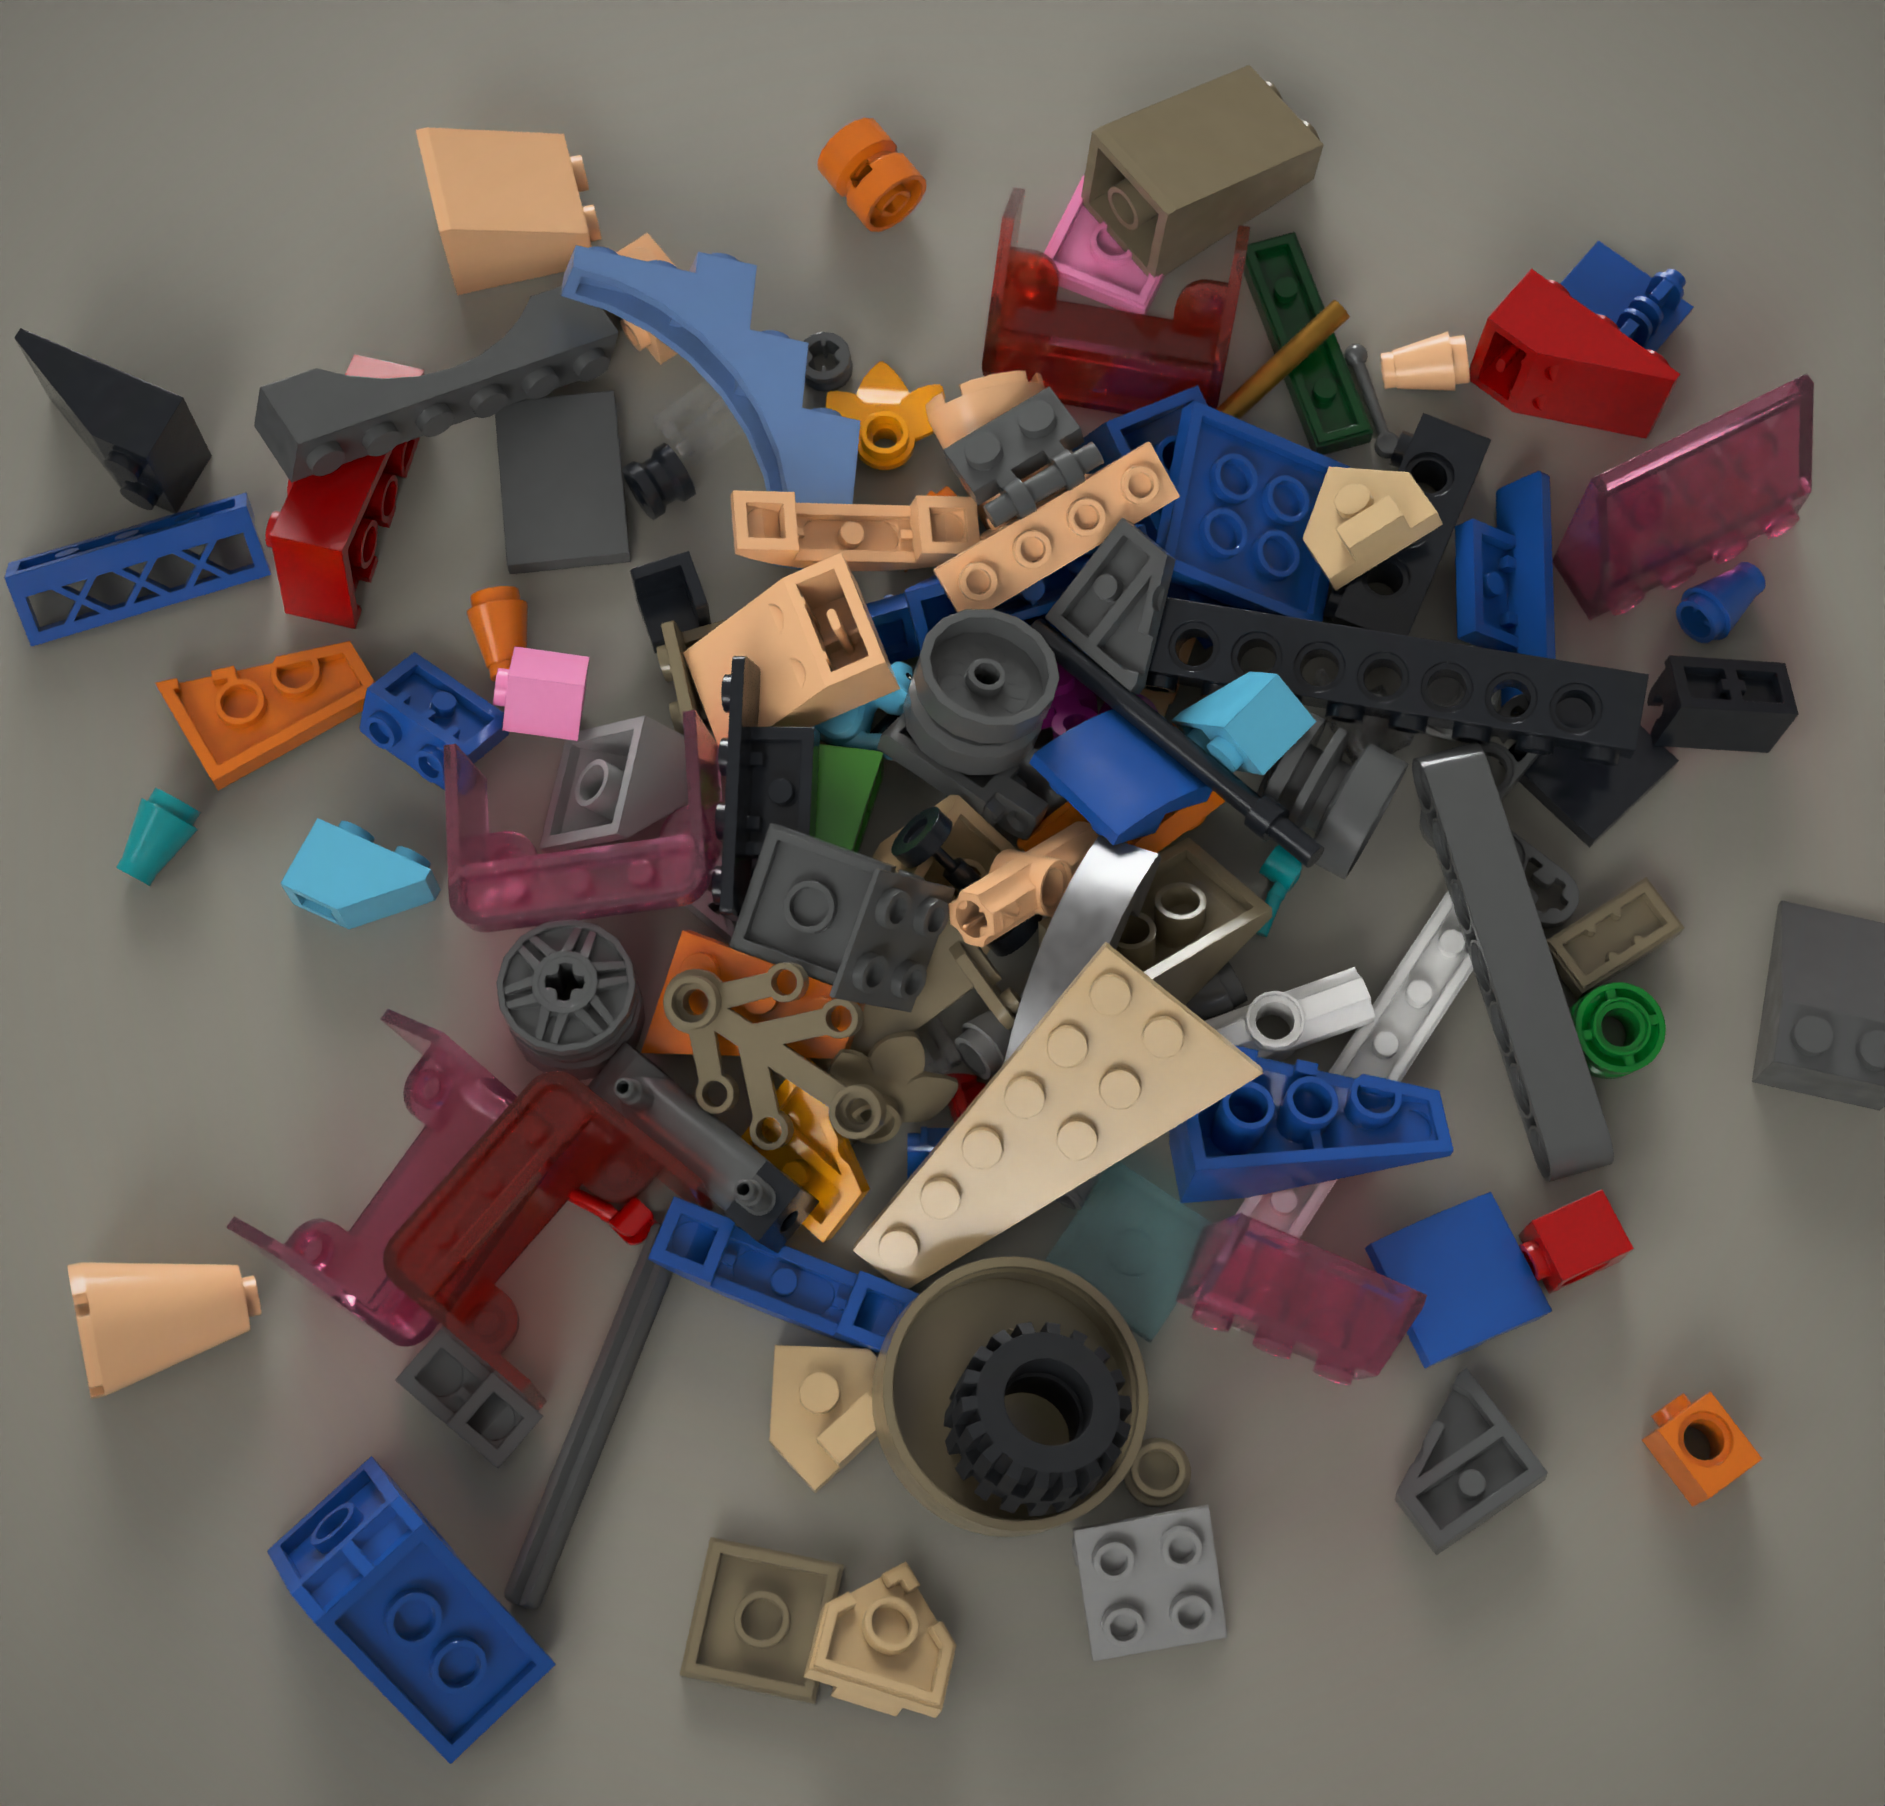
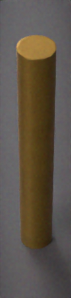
M1333 300L1218 406L1216 410L1241 419L1350 318L1346 309L1339 302Z

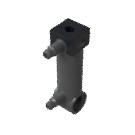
M626 1041L620 1045L583 1091L597 1106L634 1133L725 1211L724 1214L753 1239L776 1253H779L820 1202L714 1114L704 1111L698 1105L695 1098L675 1083L660 1067Z

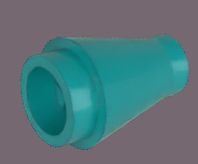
M155 787L148 801L141 798L123 856L116 868L151 886L157 874L197 832L198 829L193 825L201 812Z

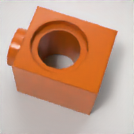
M1711 1391L1692 1403L1684 1393L1676 1397L1651 1416L1658 1425V1428L1642 1439L1643 1443L1692 1507L1714 1496L1762 1460V1457ZM1687 1427L1698 1429L1707 1437L1710 1443V1455L1707 1460L1695 1458L1686 1449L1684 1432Z

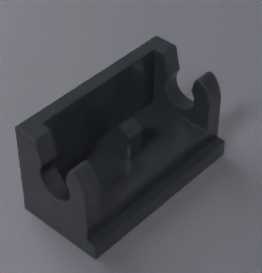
M1669 655L1664 662L1665 669L1652 686L1647 701L1648 706L1663 705L1662 714L1656 719L1651 730L1653 745L1660 747L1769 753L1799 715L1786 664L1779 662Z

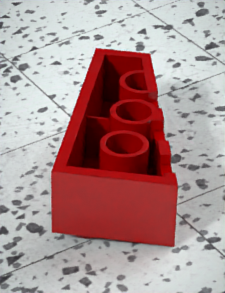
M354 354L345 373L348 376L383 379L425 375L423 369ZM420 437L398 444L391 451L381 456L367 455L342 464L334 472L324 476L311 475L292 483L288 480L287 498L281 511H273L265 534L266 545L272 548L286 614L356 629L362 608L356 603L355 592L359 580L372 582L378 564L377 556H374L378 540V526L390 528L396 510L398 495L397 477L407 478Z

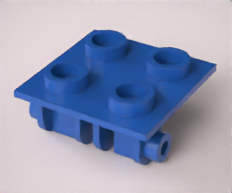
M1599 240L1560 283L1575 300L1595 314L1608 317L1618 326L1623 334L1643 348L1655 352L1694 308L1682 299L1686 280L1679 271L1667 269L1665 272H1658L1653 277H1650Z

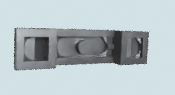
M1099 835L1066 888L1042 940L1018 1007L1005 1062L1103 944L1107 942L1116 950L1129 916L1138 917L1161 861L1162 857L1160 854L1127 843L1113 846L1102 835Z

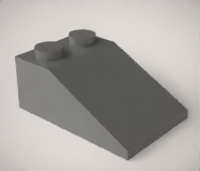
M1781 900L1778 904L1752 1077L1753 1083L1879 1111L1885 1107V923Z

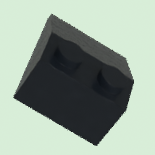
M20 328L14 338L48 397L121 488L120 493L128 501L143 509L153 510L154 506H158L171 513H178L212 456L184 398Z

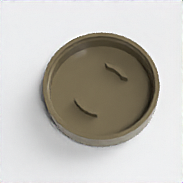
M1012 1256L982 1259L954 1269L934 1281L907 1305L889 1329L881 1346L873 1376L872 1409L876 1433L883 1453L899 1481L919 1503L939 1518L970 1532L988 1536L1018 1537L1041 1533L1066 1524L1098 1506L1117 1488L1133 1465L1141 1447L1148 1417L1149 1393L1144 1361L1138 1344L1120 1312L1107 1297L1082 1277L1063 1267L1033 1258ZM1032 1322L1035 1332H1040L1046 1322L1061 1324L1060 1335L1070 1337L1073 1331L1077 1330L1088 1336L1083 1345L1094 1352L1101 1346L1111 1356L1105 1366L1110 1372L1120 1369L1126 1381L1118 1394L1130 1396L1132 1412L1124 1421L1130 1424L1131 1428L1127 1441L1120 1448L1122 1453L1096 1487L1083 1500L1078 1497L1071 1508L1057 1513L1053 1505H1051L1043 1516H1028L1026 1504H1020L1014 1513L999 1509L1002 1498L991 1493L987 1501L983 1500L974 1493L980 1483L973 1476L964 1481L955 1469L962 1457L960 1454L949 1455L945 1443L947 1436L952 1428L944 1426L945 1411L952 1401L949 1397L974 1354L981 1346L986 1347L990 1338L1003 1329L1011 1335L1017 1324ZM1014 1393L1004 1397L1006 1411L1011 1422L1025 1437L1039 1444L1051 1446L1069 1443L1066 1422L1058 1409L1049 1401L1030 1393Z

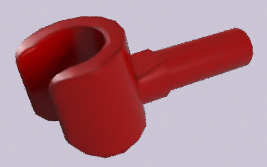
M572 1186L566 1195L567 1201L600 1217L602 1221L608 1223L617 1235L629 1245L642 1243L647 1238L651 1226L654 1223H658L654 1219L653 1213L636 1197L631 1198L618 1211L610 1203H606L576 1186Z

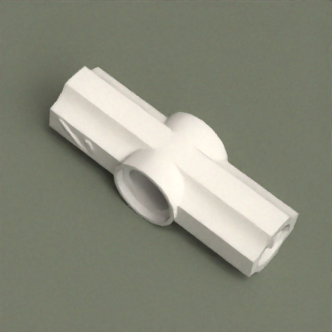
M1352 967L1286 992H1264L1256 997L1250 1005L1205 1020V1022L1233 1045L1259 1050L1257 1057L1281 1062L1292 1056L1295 1050L1374 1022L1375 1014L1365 982L1358 974L1356 968ZM1264 1016H1279L1287 1022L1291 1032L1282 1039H1270L1260 1033L1256 1022Z

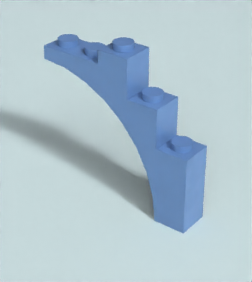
M575 245L564 273L561 296L607 310L650 332L687 360L722 397L746 434L763 474L766 491L795 492V503L853 504L861 421L842 417L839 412L829 408H814L811 410L802 408L809 343L790 339L788 335L775 330H764L761 332L750 330L757 265L738 261L735 257L725 253L707 254L698 252L690 270L686 271L677 269L675 265L666 261L653 260L647 262L618 255L615 251L606 247L594 246L586 248ZM776 565V566H781V567H786V568H791V569H796V570H802V569H804V568H796V567H788V566Z

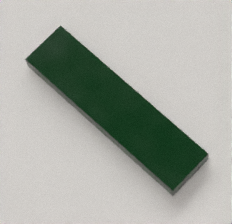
M1295 232L1239 246L1237 255L1274 355L1324 309ZM1332 333L1284 378L1311 450L1322 455L1370 443L1373 435V430L1335 333Z

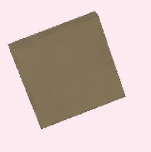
M710 1537L679 1675L694 1680L816 1705L820 1682L805 1678L804 1673L820 1611L826 1603L839 1596L844 1564Z

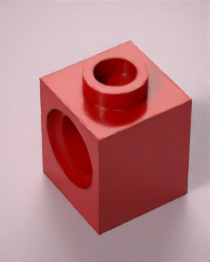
M1602 1189L1532 1220L1519 1234L1523 1243L1519 1247L1536 1280H1542L1549 1294L1620 1262L1634 1249Z

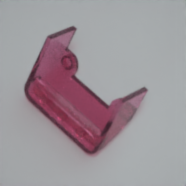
M696 710L683 711L688 806L675 810L666 818L660 830V838L538 854L532 842L521 833L515 831L489 833L487 778L457 744L444 745L449 903L453 913L470 929L487 933L539 926L545 922L586 920L687 906L697 901L706 892L710 884L714 868L723 849V841L717 839L715 832V811L718 802H722L721 774L718 765L719 747Z
M387 1009L380 1020L423 1055L406 1079L403 1097L408 1111L425 1127L354 1225L347 1232L330 1220L322 1218L312 1219L301 1224L291 1234L285 1244L280 1243L235 1216L226 1228L296 1280L395 1345L409 1347L422 1342L433 1332L548 1170L556 1154L557 1138L554 1129L545 1119L444 1032Z

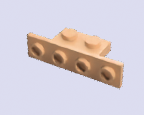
M1146 442L1096 473L1085 474L1086 481L1070 491L1066 490L1065 487L1036 503L1037 511L1022 520L1014 516L995 528L987 517L985 520L990 529L980 534V542L933 569L956 612L965 609L995 608L1102 544L1121 518L1135 524L1179 498L1180 495L1152 444Z

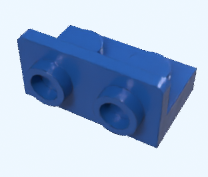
M413 652L366 690L360 722L362 734L367 736L376 746L387 750L419 772L425 780L435 783L452 796H457L465 789L470 767L509 735V731H502L504 712L416 652Z

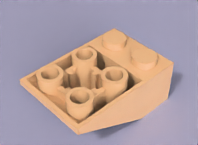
M842 553L783 577L683 652L718 747L722 738H728L729 713H725L722 706L721 688L724 675L731 674L733 656H747L760 668L758 727H813L900 689L858 583Z

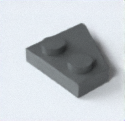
M1121 518L1044 618L1126 689L1139 695L1145 688L1176 559L1133 523Z
M1466 1368L1458 1374L1444 1406L1422 1443V1448L1414 1463L1409 1467L1396 1492L1395 1501L1433 1552L1438 1555L1545 1481L1548 1472Z

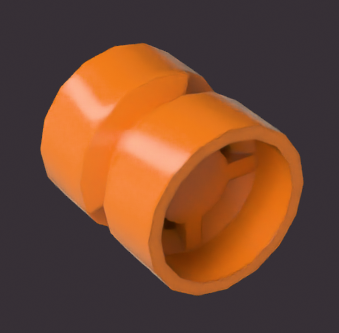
M864 117L841 128L824 146L817 161L818 170L841 197H847V205L870 232H880L901 222L915 209L926 191L925 178L903 153H897V145L874 118Z

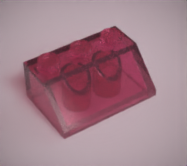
M1239 1213L1203 1227L1176 1302L1194 1309L1191 1318L1206 1327L1221 1332H1229L1231 1326L1254 1335L1252 1345L1259 1350L1284 1359H1290L1293 1352L1315 1362L1312 1371L1317 1375L1339 1384L1351 1385L1353 1379L1358 1380L1379 1375L1423 1309L1427 1295L1243 1213Z

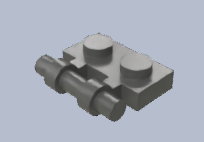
M1050 386L943 449L949 466L977 505L1000 493L1001 496L983 506L987 517L995 528L1014 516L1022 520L1037 511L1036 503L1063 487L1066 490H1072L1086 481L1084 476L1086 473L1104 463L1098 448L1092 441L1073 453L1070 452V450L1085 442L1080 426ZM1048 464V468L1044 469L1043 471L1039 472L1038 474L1034 475L1033 477L1029 478L1024 482L1021 481L1025 477L1029 476L1030 474L1034 473L1035 471L1039 470L1040 468Z

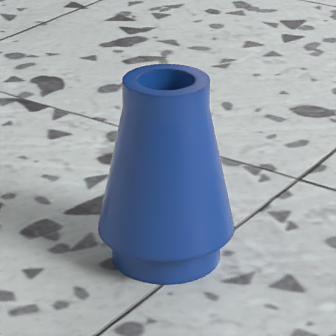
M1741 562L1733 569L1687 589L1681 597V603L1676 608L1677 621L1682 630L1690 638L1700 643H1709L1712 640L1726 638L1755 597L1764 591L1766 582L1762 572L1749 562Z

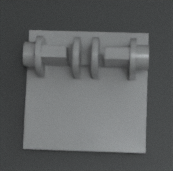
M1208 1505L1072 1528L1074 1538H1071L1075 1564L1079 1568L1093 1661L1228 1637Z

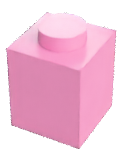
M515 646L510 669L498 668L495 681L493 705L505 707L502 731L578 741L590 657Z

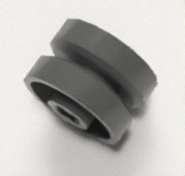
M965 609L942 618L926 634L903 704L908 733L920 751L942 767L967 775H994L1017 766L1034 748L1043 720L1047 716L1055 696L1059 672L1054 652L1042 635L1018 617L993 609Z

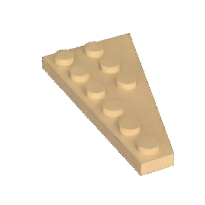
M1105 942L858 1238L852 1251L894 1284L909 1289L1262 1075V1067Z

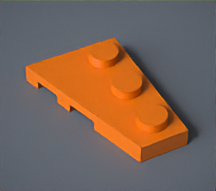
M346 641L276 656L273 663L242 670H236L235 666L211 670L212 676L181 683L177 678L155 682L219 791L362 712L366 690L375 681L352 643Z
M682 930L641 1053L693 1055L689 1034L677 1030L669 1022L663 1006L665 990L670 981L679 973L690 969H704L714 973L722 982H728L767 973L775 964L730 948L729 944L697 932ZM785 969L777 978V986L782 993L789 995L795 990L797 979L791 971ZM809 977L808 990L797 1001L779 1002L769 997L731 1009L754 1024L822 1009L827 1002L835 999L829 996L833 985ZM699 989L693 991L689 997V1006L694 1013L700 1015L708 1006L706 994ZM857 1003L863 1012L865 1004ZM839 1005L833 1010L831 1021L836 1029L844 1031L850 1026L852 1016L846 1007ZM718 1034L721 1055L740 1056L738 1046ZM824 1035L785 1045L805 1058L834 1059L841 1049L850 1050L855 1035L841 1039Z

